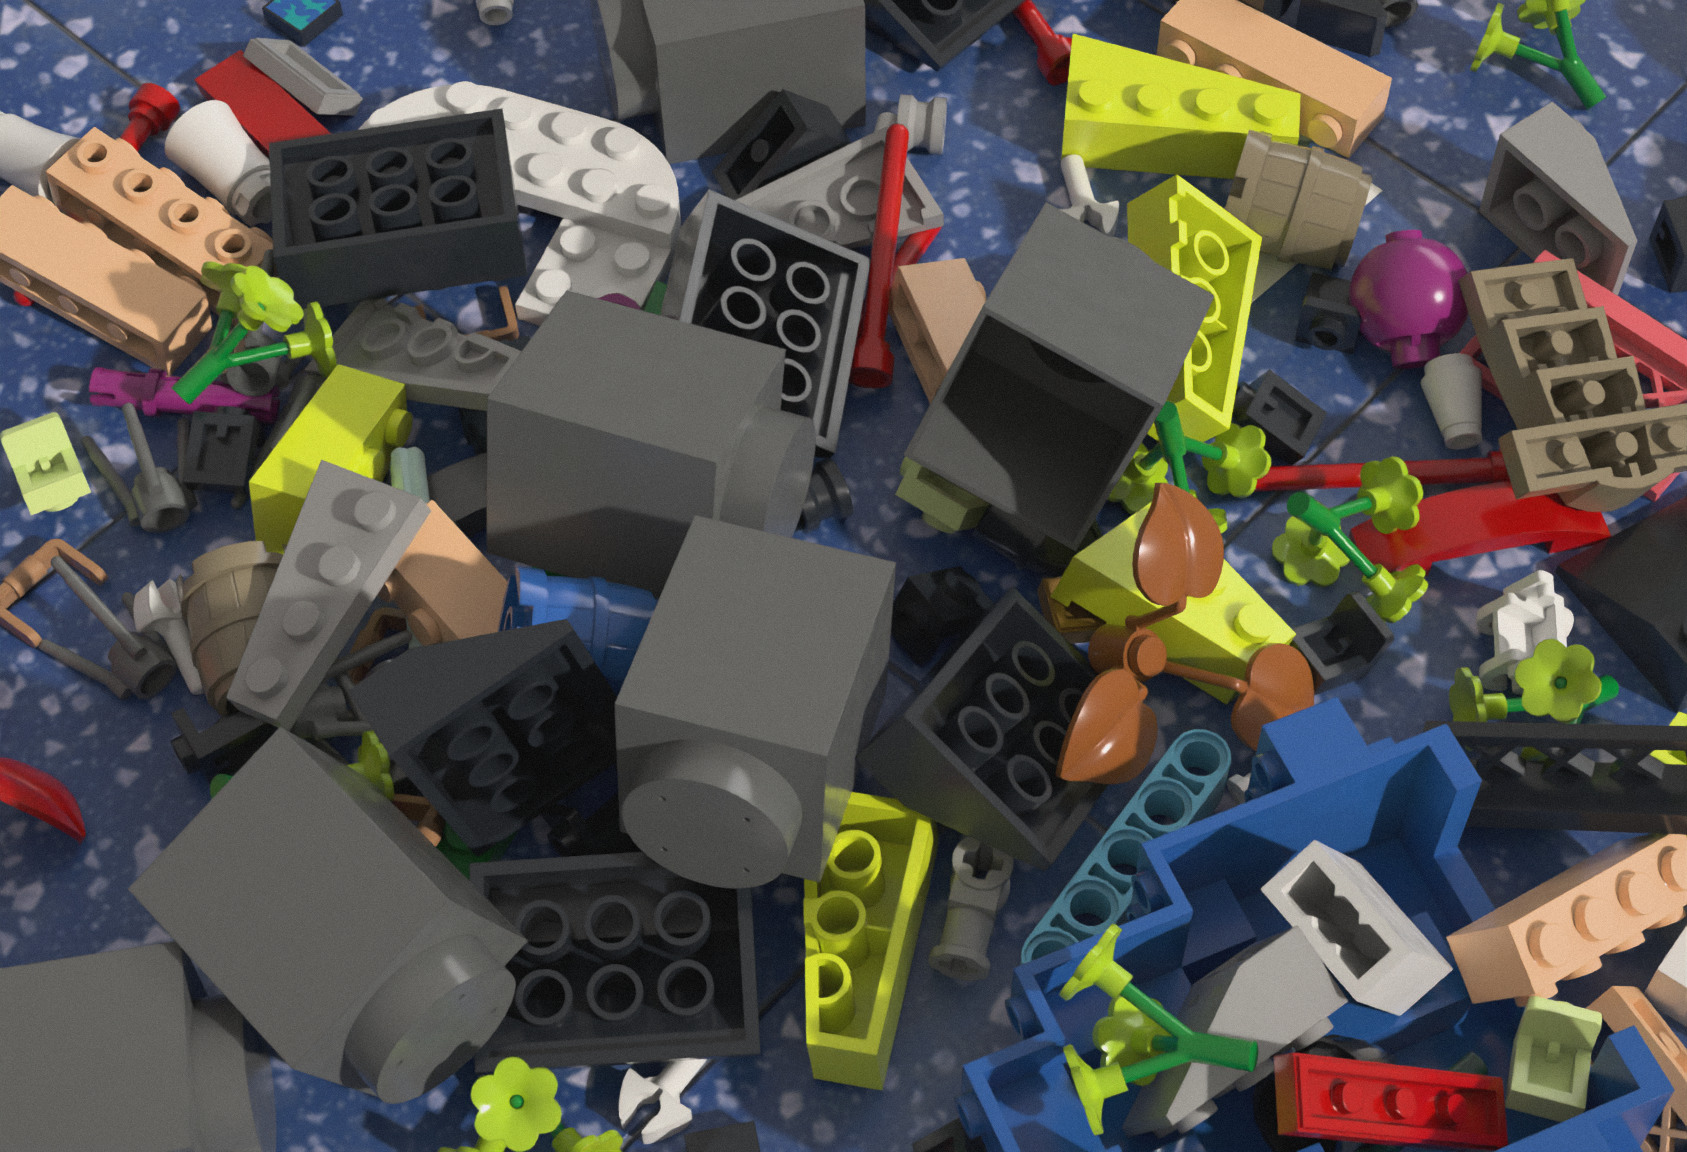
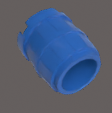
M516 566L515 574H510L498 632L567 619L618 697L659 599H654L652 592L648 590L606 582L605 578L590 576L584 579L546 576L544 569Z

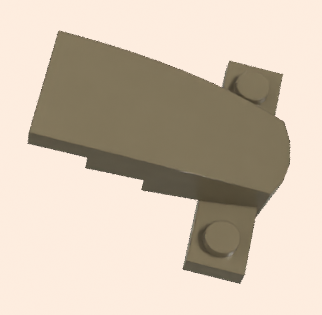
M1573 258L1471 271L1458 280L1487 364L1518 429L1512 430L1498 438L1516 500L1558 493L1566 506L1588 512H1611L1629 505L1670 474L1687 471V403L1646 409L1634 356L1617 358L1604 306L1587 307Z

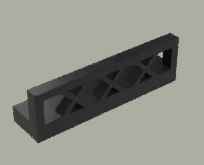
M1460 721L1425 722L1423 732L1447 724L1460 746H1467L1482 755L1478 759H1469L1482 782L1467 819L1466 827L1687 835V765L1664 764L1649 755L1654 750L1685 751L1687 758V726ZM1515 747H1533L1548 756L1545 761H1528L1512 750ZM1585 748L1603 749L1618 759L1612 763L1594 762L1580 752Z

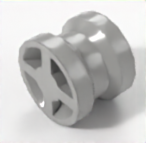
M900 94L897 123L904 125L909 131L907 152L913 147L926 148L930 154L942 155L946 128L947 98L934 97L930 102L917 101L913 95Z

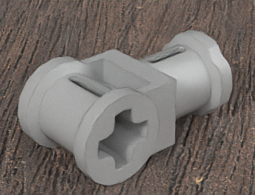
M966 836L957 844L953 852V873L950 878L947 917L940 944L931 949L928 962L931 967L946 976L959 980L974 981L986 979L989 975L991 964L989 959L986 958V952L990 936L993 935L998 911L1005 905L1010 894L1009 878L1013 872V857L972 837ZM977 870L987 871L986 879L975 878Z

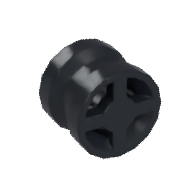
M830 458L816 462L811 473L805 502L797 523L798 528L805 534L817 530L821 521L833 517L842 520L853 514V504L847 484L838 466Z

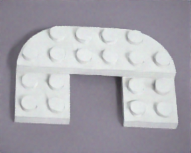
M463 81L453 85L424 89L401 97L373 112L370 118L358 129L503 108L517 204L563 218L515 304L519 320L541 326L566 290L597 299L606 294L622 293L635 300L642 311H644L656 281L663 283L672 266L681 227L676 178L670 164L659 149L647 138L630 127L602 117L507 90Z

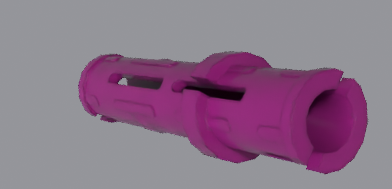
M96 367L90 379L89 392H98L97 395L92 394L90 396V402L93 406L122 407L125 403H132L135 409L143 410L144 414L150 417L160 418L163 412L193 415V411L214 413L216 407L233 406L249 411L260 423L274 425L279 414L280 400H273L274 397L278 398L280 395L278 386H274L267 394L252 397L239 393L230 384L214 380L189 405L171 388L181 377L168 376L164 369L150 368L149 372L140 373Z

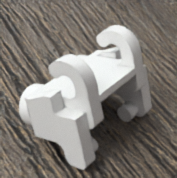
M1543 570L1535 571L1504 588L1503 596L1482 606L1477 611L1476 625L1478 630L1484 634L1494 636L1495 657L1484 662L1479 668V679L1484 688L1494 691L1506 690L1507 676L1505 674H1508V678L1512 679V692L1522 695L1524 689L1515 680L1517 665L1522 660L1533 657L1535 647L1545 639H1556L1567 647L1566 637L1573 627L1574 617L1571 610L1564 607V598L1554 593L1553 575Z

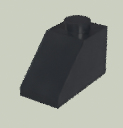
M782 89L715 167L712 173L726 196L737 200L852 142L827 105Z

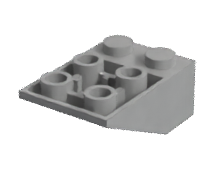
M1298 925L1246 947L1192 984L1176 1017L1195 1032L1256 1041L1259 1052L1254 1071L1249 1072L1186 1062L1158 1072L1150 1084L1142 1086L1122 1126L1127 1137L1152 1131L1156 1138L1160 1139L1178 1129L1179 1133L1190 1130L1218 1110L1212 1097L1216 1099L1234 1088L1241 1092L1251 1087L1274 1071V1063L1271 1060L1274 1056L1281 1055L1292 1047L1299 1051L1333 1029L1334 1026L1327 1016L1346 1004L1348 1000Z

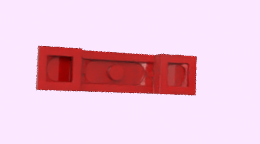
M1510 481L1473 486L1422 499L1417 505L1420 515L1419 521L1415 527L1408 530L1397 529L1394 532L1384 534L1378 531L1372 519H1369L1351 528L1349 533L1350 540L1373 565L1381 564L1389 573H1392L1394 571H1403L1413 564H1419L1425 570V577L1429 575L1432 562L1541 542L1545 543L1548 553L1551 554L1594 546L1611 537L1601 512H1588L1566 506L1558 493L1516 500Z

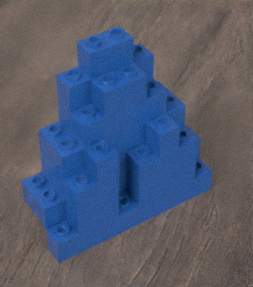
M1338 697L1262 725L1256 754L1252 758V772L1248 789L1244 793L1245 803L1141 843L1136 874L1131 877L1133 893L1131 905L1126 908L1128 922L1118 926L1122 931L1116 939L1113 961L1133 976L1130 981L1131 984L1151 999L1159 1001L1163 1008L1176 1018L1192 984L1246 947L1292 928L1291 924L1261 891V888L1313 840H1317L1361 863L1453 968L1452 971L1401 1016L1357 1002L1327 968L1348 1002L1327 1016L1334 1027L1324 1036L1335 1034L1365 1040L1368 1043L1378 1045L1390 1055L1394 1054L1398 1059L1396 1065L1502 1077L1504 1100L1506 1098L1513 1041L1526 1006L1517 1007L1514 998L1473 1004L1446 938L1496 910L1457 847L1482 780L1447 724H1443L1398 743H1394L1391 737H1387L1366 745ZM1105 932L1013 968L1011 997L1005 1000V1009L1010 1024L1021 1042L964 1064L962 1067L961 1094L954 1097L959 1119L968 1137L975 1139L981 1136L988 1152H1273L1264 1141L1255 1122L1252 1098L1256 1084L1241 1092L1234 1088L1216 1099L1212 1097L1218 1108L1215 1113L1184 1133H1179L1178 1129L1170 1134L1157 1139L1152 1131L1127 1137L1122 1129L1142 1086L1129 1082L1126 1084L1128 1091L1104 1099L1101 1116L1104 1133L1094 1135L1078 1095L1063 1047L1072 1044L1078 1056L1094 1070L1100 1068L1102 1053L1093 1043L1092 1032L1096 1022L1102 1017L1108 1016L1109 1003L1113 998L1096 985L1084 988L1067 1001L1060 997L1059 993L1073 976L1084 957L1098 943ZM1633 1025L1609 1035L1592 1067L1590 1065L1584 1113L1559 1122L1505 1108L1508 1145L1494 1152H1643L1640 1146L1675 1089L1637 1028ZM1292 1047L1282 1054L1295 1053L1296 1050ZM1316 1143L1297 1152H1324L1320 1143ZM1375 1144L1366 1150H1358L1357 1152L1454 1151Z

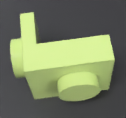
M58 413L46 414L0 433L1 443L31 515L44 510L55 512L66 509L73 505L79 497L91 493Z
M906 456L904 457L900 467V475L903 476V479L895 495L922 510L921 518L927 524L940 531L954 534L956 531L977 526L990 503Z
M1531 996L1528 999L1513 1041L1505 1108L1559 1122L1584 1113L1591 1054L1601 1030V1013L1577 1007L1563 1001Z

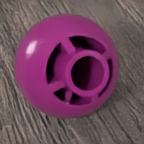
M1401 230L1385 235L1386 243L1371 249L1359 262L1349 286V305L1356 306L1361 315L1359 332L1375 347L1391 353L1392 368H1423L1429 361L1441 356L1440 347L1453 339L1467 320L1469 312L1458 280L1468 274L1459 257L1441 242L1423 238L1421 230Z

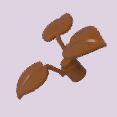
M1155 483L1152 503L1139 529L1133 552V577L1137 588L1148 601L1163 607L1141 616L1128 615L1125 619V626L1106 624L1099 627L1092 635L1088 647V658L1092 668L1099 675L1095 677L1083 693L1069 724L1055 774L1060 779L1120 784L1136 778L1144 770L1154 752L1158 725L1153 710L1142 703L1148 694V689L1141 682L1151 679L1160 672L1241 693L1232 710L1231 726L1238 739L1255 751L1257 750L1262 725L1314 706V686L1310 667L1301 652L1290 645L1269 643L1256 650L1248 661L1245 681L1235 677L1167 661V651L1163 641L1159 639L1156 633L1146 629L1147 626L1183 612L1187 605V596L1203 598L1210 595L1216 588L1222 573L1224 545L1220 529L1214 517L1196 497L1169 483Z

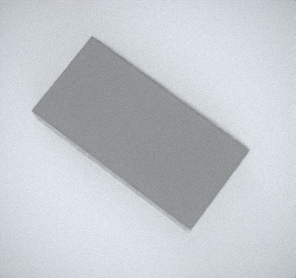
M250 39L243 56L316 114L356 115L363 99L360 97V94L291 40Z

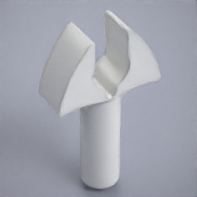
M1076 154L1064 157L1060 166L1072 207L1060 210L1083 223L1084 220H1088L1101 233L1114 237L1118 222L1119 201L1097 202L1094 199L1082 157Z
M168 579L157 589L152 580L136 593L134 598L133 612L137 632L157 631L164 637L190 692L194 695L204 694L198 669L193 666L189 644L191 638L188 620L181 613L176 583Z
M707 1059L669 1062L658 1076L645 1079L633 1069H628L619 1097V1118L622 1129L626 1128L641 1106L654 1104L658 1099L660 1100L661 1108L659 1113L642 1130L643 1144L662 1141L687 1128L693 1122L691 1109L680 1104V1093Z

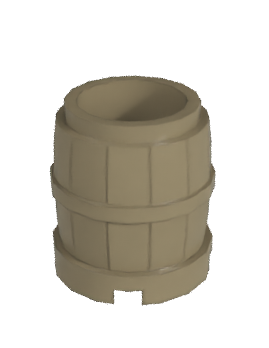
M1249 129L1225 210L1262 237L1260 252L1278 257V261L1288 264L1292 261L1329 270L1333 264L1344 267L1363 214L1372 182V175L1362 173L1363 166L1325 153L1323 148L1316 146L1308 148L1292 143L1271 140L1273 134L1264 131L1260 133Z
M247 541L226 545L205 553L191 562L194 574L184 580L180 573L176 580L181 613L188 620L191 638L189 644L193 666L198 669L201 684L209 705L217 710V713L222 717L230 712L240 711L226 697L283 557V554L277 552H266L264 541ZM282 544L283 550L285 552L287 545Z

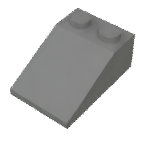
M1552 101L1500 134L1479 212L1533 261L1544 249L1559 259L1573 258L1576 270L1618 296L1637 243V238L1595 137L1586 131L1578 120L1571 118Z

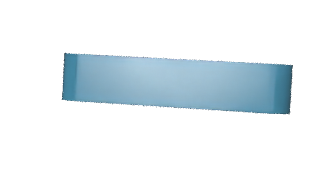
M1193 729L1181 734L1173 742L1026 939L1021 951L1020 965L1105 932L1112 924L1120 926L1128 922L1126 908L1131 905L1133 893L1132 875L1118 873L1112 866L1129 864L1137 868L1141 843L1211 816L1224 795L1231 764V751L1224 739L1218 734L1205 729ZM1189 767H1199L1208 771L1210 775L1196 776L1189 773L1186 769ZM1165 815L1176 823L1160 825L1153 822L1149 817ZM1082 913H1091L1098 916L1104 922L1097 926H1085L1076 921L1074 917Z

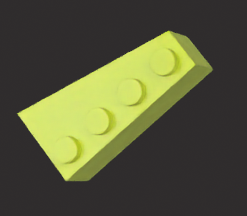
M1072 34L1061 161L1068 155L1076 154L1082 157L1086 168L1234 179L1249 129L1260 133L1264 131L1273 134L1271 140L1298 145L1301 94Z
M1176 174L1127 203L1128 242L1141 249L1155 263L1215 295L1166 400L1176 405L1184 436L1204 442L1230 429L1262 237ZM1153 423L1147 434L1159 442L1155 424Z
M851 792L821 882L804 879L806 1044L814 1079L882 1091L939 846L937 821L905 807L898 799Z

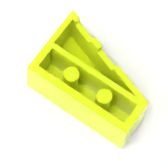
M340 364L334 368L249 481L256 541H264L266 552L284 554L282 544L287 545L321 460L383 482L390 468V455L392 451L404 446L412 429L413 417L412 413L407 411L405 384Z
M1152 502L1076 554L1051 597L1067 607L1073 601L1106 621V624L1125 626V619L1128 615L1141 616L1163 607L1148 601L1137 588L1133 577L1132 563L1136 538ZM1225 559L1218 584L1210 595L1203 598L1187 596V605L1183 612L1146 627V629L1156 633L1159 639L1163 641L1167 651V661L1235 677L1245 681L1248 661L1256 650L1269 643L1289 645L1296 636V633ZM1184 678L1225 704H1228L1241 694L1231 689Z

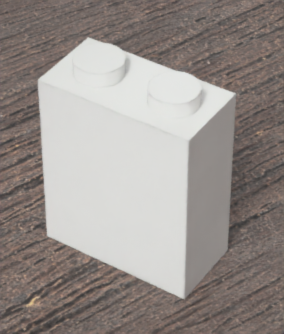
M1313 840L1261 888V891L1291 926H1299L1321 961L1357 1002L1401 1016L1453 970L1452 966L1361 863L1317 840Z

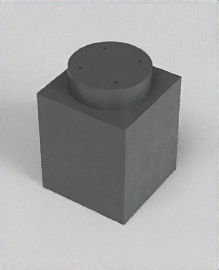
M590 0L599 59L616 120L652 114L664 157L669 164L728 153L782 89L827 105L843 130L866 125L865 3L863 0Z
M1046 202L983 305L903 455L1076 551L1163 408L1215 295L1155 263L1146 253L1133 244L1117 237L1105 235Z
M566 290L487 398V553L568 577L584 579L590 576L605 578L606 582L648 590L652 592L654 599H659L695 515L792 538L809 487L815 454L816 431L812 419L780 410L786 349Z
M695 515L615 701L620 832L629 834L633 842L648 857L664 868L702 884L722 888H750L771 882L781 873L820 883L861 766V762L856 756L870 740L886 694L896 562Z
M282 727L275 731L128 888L292 1069L379 1097L385 1103L390 1104L412 1100L437 1087L465 1065L488 1041L505 1017L515 994V978L505 965L528 941L366 776Z
M176 941L0 968V1152H276L275 1096L267 1041L224 994L208 996L190 957Z

